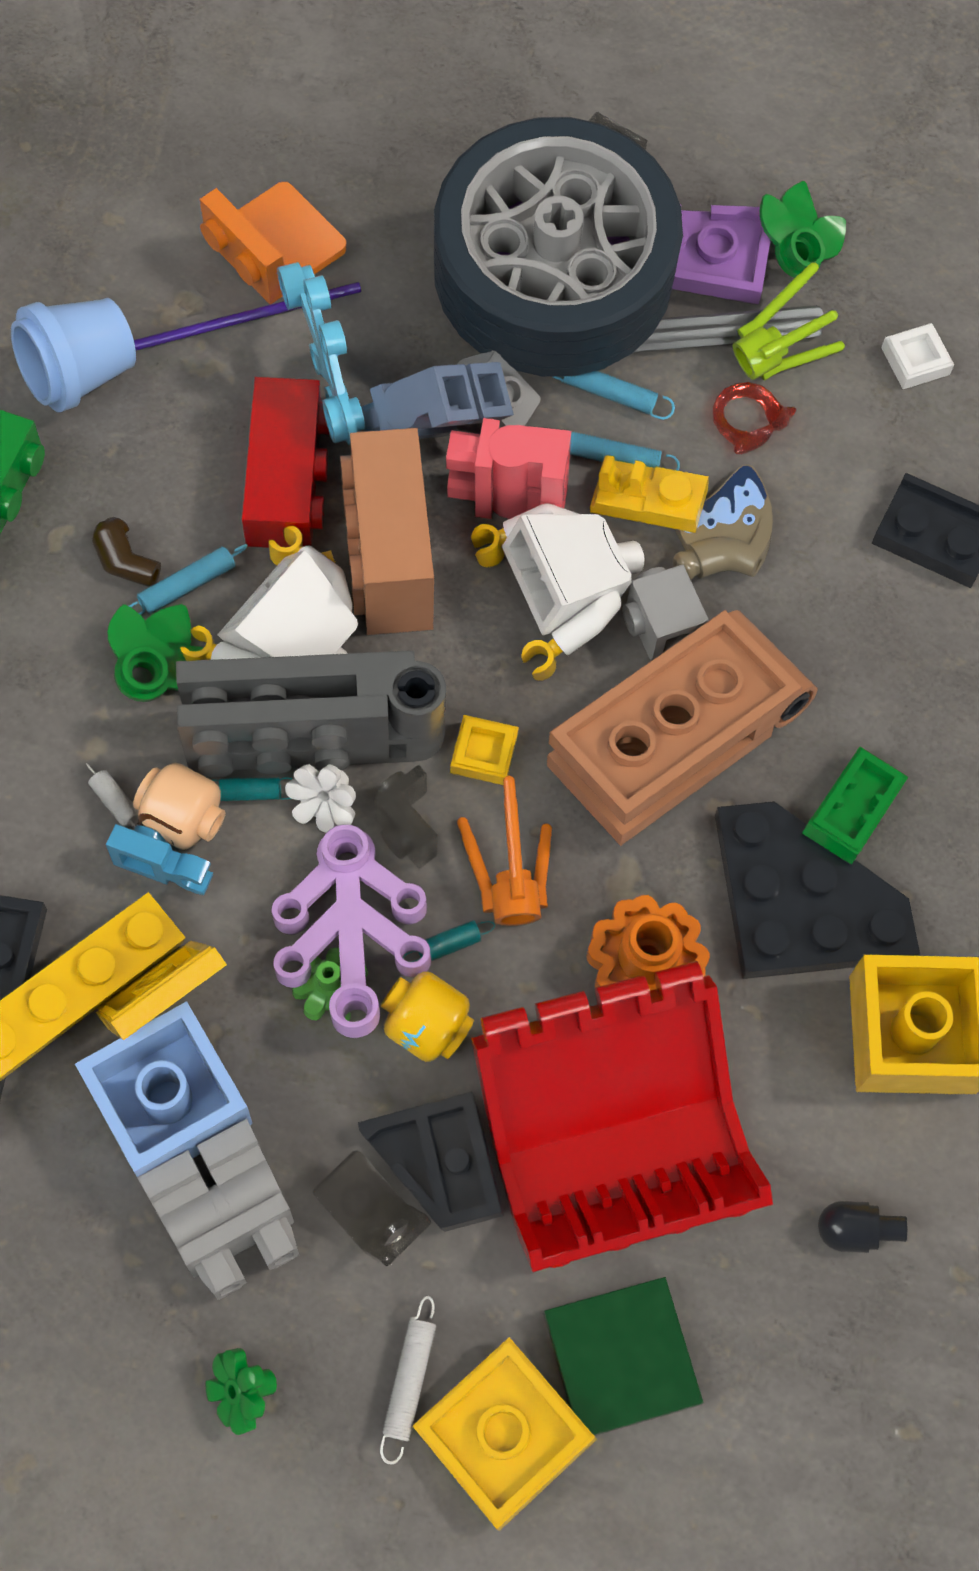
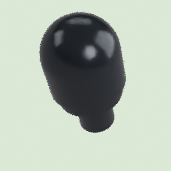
M834 1202L822 1211L818 1221V1230L823 1242L828 1247L840 1252L869 1253V1250L879 1249V1241H907V1217L879 1215V1207L869 1205V1202Z

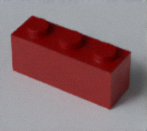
M255 377L242 512V524L247 547L269 548V540H274L280 547H290L291 545L284 539V528L288 526H295L300 530L303 547L312 546L313 529H323L324 496H316L317 481L326 482L328 449L319 448L320 434L330 435L321 402L320 380Z

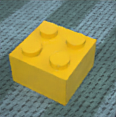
M863 955L849 976L856 1092L977 1094L979 1092V957Z

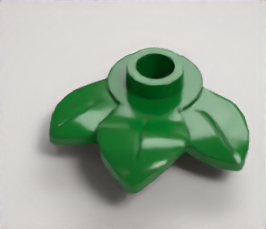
M805 181L790 187L783 193L780 200L769 194L762 196L759 209L761 225L766 235L774 243L776 259L786 274L795 278L810 263L815 262L820 267L822 261L832 259L839 254L845 239L846 220L840 216L818 218Z
M123 604L113 615L108 625V643L118 659L114 669L116 685L126 697L134 701L150 702L161 697L167 689L178 691L176 661H186L180 647H186L193 652L203 649V647L190 646L191 622L188 609L183 604L161 609L146 620L133 608ZM140 667L145 668L152 674V681L140 683L134 679L132 671Z

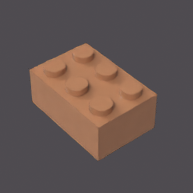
M418 428L350 433L351 455L340 456L354 615H365L367 635L433 630L434 572Z

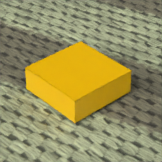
M463 715L450 765V773L503 785V779L509 773L519 727Z

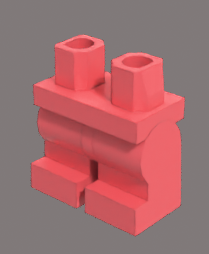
M483 418L481 434L451 430L446 455V469H450L447 485L448 497L475 501V517L492 519L493 511L501 517L510 519L545 503L565 508L572 431L522 425H506L500 428V420Z

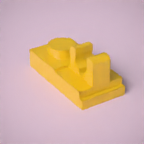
M606 455L602 462L599 479L590 504V513L696 533L708 492L709 476L661 467H647L645 463L636 460L634 464L616 461L614 456Z

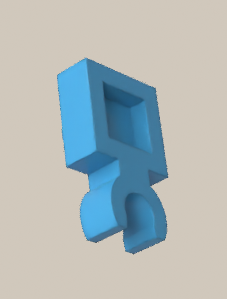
M115 824L106 843L113 865L166 885L171 881L188 891L205 895L213 877V872L208 871L211 865L209 861L192 854H181L173 851L171 844L167 843L159 832L145 826L137 825L134 830Z

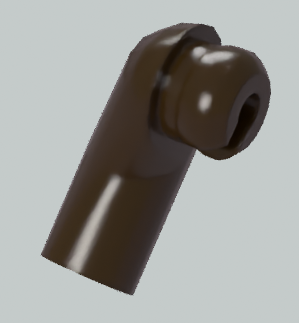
M116 517L107 518L105 521L99 522L95 527L92 542L103 569L110 575L147 587H152V585L156 584L161 571V562L132 552L128 536L126 535L130 530L126 522Z

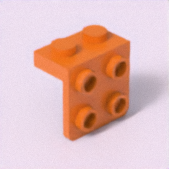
M288 182L277 183L240 209H237L217 188L200 198L203 219L200 229L203 237L213 250L219 252L236 269L243 281L252 286L270 305L283 297L279 285L277 267L299 262L301 267L311 265L315 275L346 252V239Z

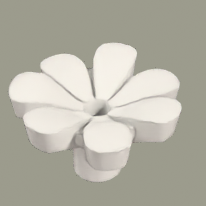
M310 764L304 765L294 772L295 778L286 784L285 791L290 798L301 801L292 810L293 817L299 823L306 824L314 816L316 817L318 829L325 833L336 827V825H351L356 813L350 806L356 798V793L348 785L349 779L345 772L330 764L320 770V772Z

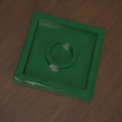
M666 1277L544 1310V1319L569 1407L594 1436L694 1408L704 1403Z

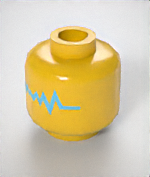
M428 971L417 974L411 982L399 977L380 1005L381 1008L389 1012L384 1022L385 1034L398 1045L425 1062H431L440 1055L449 1059L460 1046L474 1022V1019L468 1016L470 1008L469 999Z

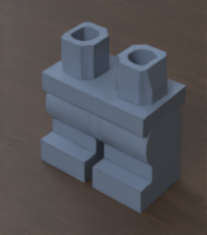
M500 362L473 363L466 366L465 364L432 366L394 383L380 384L370 388L373 402L361 406L365 421L364 432L418 428L419 439L448 436L451 430L458 431L456 425L483 423V418L502 420L514 415Z

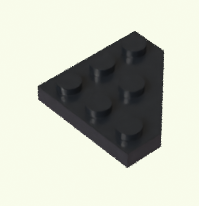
M775 801L717 807L715 821L742 979L854 968L863 955H920L910 901L900 891L857 860H854L851 865L802 834L807 824Z

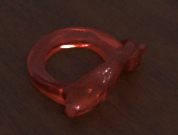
M750 382L736 383L725 388L717 396L712 409L713 422L720 434L735 445L734 453L744 454L762 447L774 431H783L796 413V408L794 406L784 407L762 385ZM738 397L754 399L762 406L769 425L751 432L735 429L725 419L724 407L730 400Z

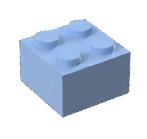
M187 1001L148 1022L125 1040L120 1038L75 1063L137 1177L187 1150L192 1158L200 1154L197 1148L198 1144L245 1119L248 1120L250 1125L253 1124L247 1105Z

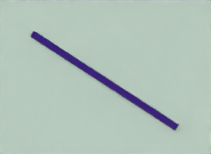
M356 282L329 289L330 300L360 293V283ZM282 301L134 340L135 350L290 310L287 309L285 302Z

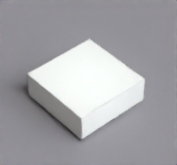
M932 323L885 337L881 347L902 389L948 376L954 366Z

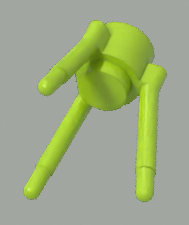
M810 263L752 321L737 329L741 339L733 343V351L742 370L751 380L761 377L765 381L781 371L844 350L845 344L842 341H838L782 359V357L788 354L789 346L835 321L838 318V313L835 310L811 320L784 336L774 326L767 330L763 328L818 271L819 266L817 263Z

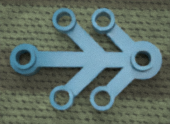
M299 262L277 267L279 285L285 305L288 310L302 307L314 343L309 344L315 371L317 375H322L329 384V386L324 387L326 399L322 400L330 436L334 443L346 440L348 445H350V433L364 430L365 421L358 398L353 397L349 399L339 367L337 356L347 353L346 340L339 320L325 324L321 311L331 308L326 281L323 275L314 276L311 265L301 267Z

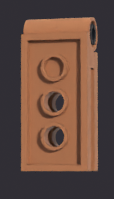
M724 610L550 731L549 744L554 750L547 756V766L615 841L622 846L770 738L774 726L781 728L796 719L813 701L818 689L741 611L735 610L728 613Z

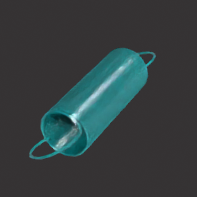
M279 777L212 780L219 783L221 802L279 800V790L280 800L291 799L290 797L281 798L280 781L282 779Z
M471 920L425 939L430 947L431 962L481 942V935L487 934L490 931L480 934L478 924ZM484 921V922H480V923H478V924L486 923V922L493 923V922H491V921ZM419 952L420 958L409 962H415L420 960L423 957V954Z

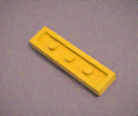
M149 892L0 1000V1081L183 944L186 937Z

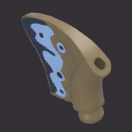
M747 464L739 467L717 491L705 499L696 533L675 529L686 551L675 554L673 565L676 567L683 564L690 580L695 576L704 578L725 571L739 572L754 577L762 567L771 543L773 515L768 492L753 466Z

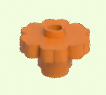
M641 895L633 900L627 899L617 902L612 913V919L600 920L594 925L591 942L587 951L586 958L588 963L593 968L599 970L595 980V987L644 975L651 991L656 989L654 977L656 971L698 961L704 977L710 953L705 946L696 942L701 931L699 921L693 916L688 915L684 907L678 903H669L659 908L657 902L649 895Z

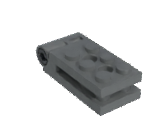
M414 650L176 661L177 687L182 705H177V728L188 768L206 777H224L230 775L233 770L257 769L258 772L263 774L277 775L286 773L293 767H302L308 764L315 766L318 770H322L329 764L337 767L339 770H344L349 765L423 761L438 753L444 742L446 682L442 673L436 667L426 662L415 661Z

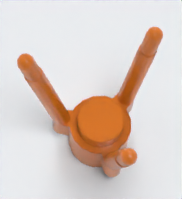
M508 775L503 779L509 870L496 874V884L492 885L468 820L465 817H460L457 820V826L481 891L483 912H494V922L496 924L516 926L540 920L541 909L548 907L546 882L552 826L548 823L541 826L534 880H532L531 871L522 868L515 779Z

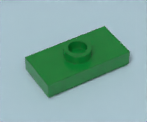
M859 747L808 822L802 834L852 865L908 779V776L862 747Z

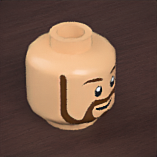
M180 763L169 764L162 770L157 767L153 768L141 782L133 801V807L138 810L139 825L156 830L167 843L181 850L191 848L201 838L208 842L212 840L220 829L225 817V810L219 808L221 797L219 786L212 780Z

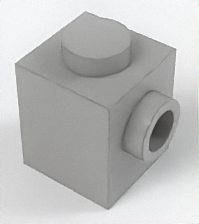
M683 564L667 570L663 567H655L640 574L635 580L631 581L627 604H624L622 607L628 631L633 637L639 635L650 661L709 621Z

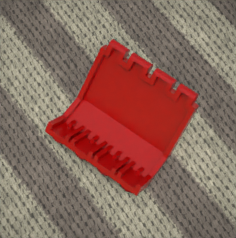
M698 961L656 971L654 973L656 989L651 991L644 975L595 987L597 1005L589 1007L584 991L535 1003L537 1021L530 1023L524 1007L480 1018L483 1035L473 1037L471 1040L493 1150L516 1232L532 1272L546 1268L562 1267L571 1261L607 1251L622 1250L635 1243L667 1234L683 1233L695 1226L727 1217H740L752 1210L773 1205L771 1185L749 1151L733 1102L717 985L710 975L703 977Z

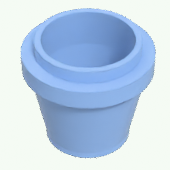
M110 298L45 306L40 302H35L20 307L16 313V321L11 325L13 351L28 388L41 404L49 405L56 412H63L77 407L81 397L124 371L133 368L136 362L135 344L129 325L120 308Z

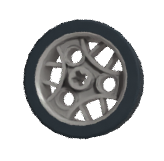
M537 117L507 124L480 138L459 156L442 181L434 208V282L444 314L459 336L480 354L496 351L516 371L541 377L577 376L605 369L631 355L655 331L667 310L683 239L681 206L672 181L656 159L630 137L599 123L572 117ZM517 202H523V204L513 209L508 208L509 206ZM628 236L631 241L610 245L607 237ZM497 252H508L510 255H499ZM583 282H594L598 285L588 286L584 285Z

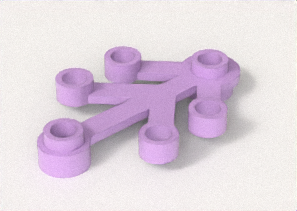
M339 825L330 829L321 839L317 848L319 865L290 893L279 896L273 902L272 916L274 924L279 931L285 934L301 932L309 922L308 908L335 883L337 901L292 946L284 947L278 951L274 957L273 965L277 980L282 985L290 988L302 986L311 976L310 963L339 935L341 987L331 996L329 1010L332 1024L340 1034L350 1038H359L371 1033L378 1025L380 1019L377 995L370 987L366 986L363 933L395 957L396 968L404 976L415 977L423 971H428L431 965L429 944L421 937L409 936L361 899L360 881L390 900L394 918L403 924H414L422 920L427 912L425 892L420 886L403 882L375 861V846L368 834L353 825ZM346 852L356 855V857L350 860L337 859L339 855ZM407 898H412L419 902L412 909H404L399 906V903ZM289 908L301 911L293 919H284L280 916L283 911ZM409 951H418L423 954V957L417 962H407L402 958ZM290 961H299L303 964L301 969L293 973L282 969ZM352 1010H362L367 1014L364 1019L356 1022H350L345 1019L346 1015Z

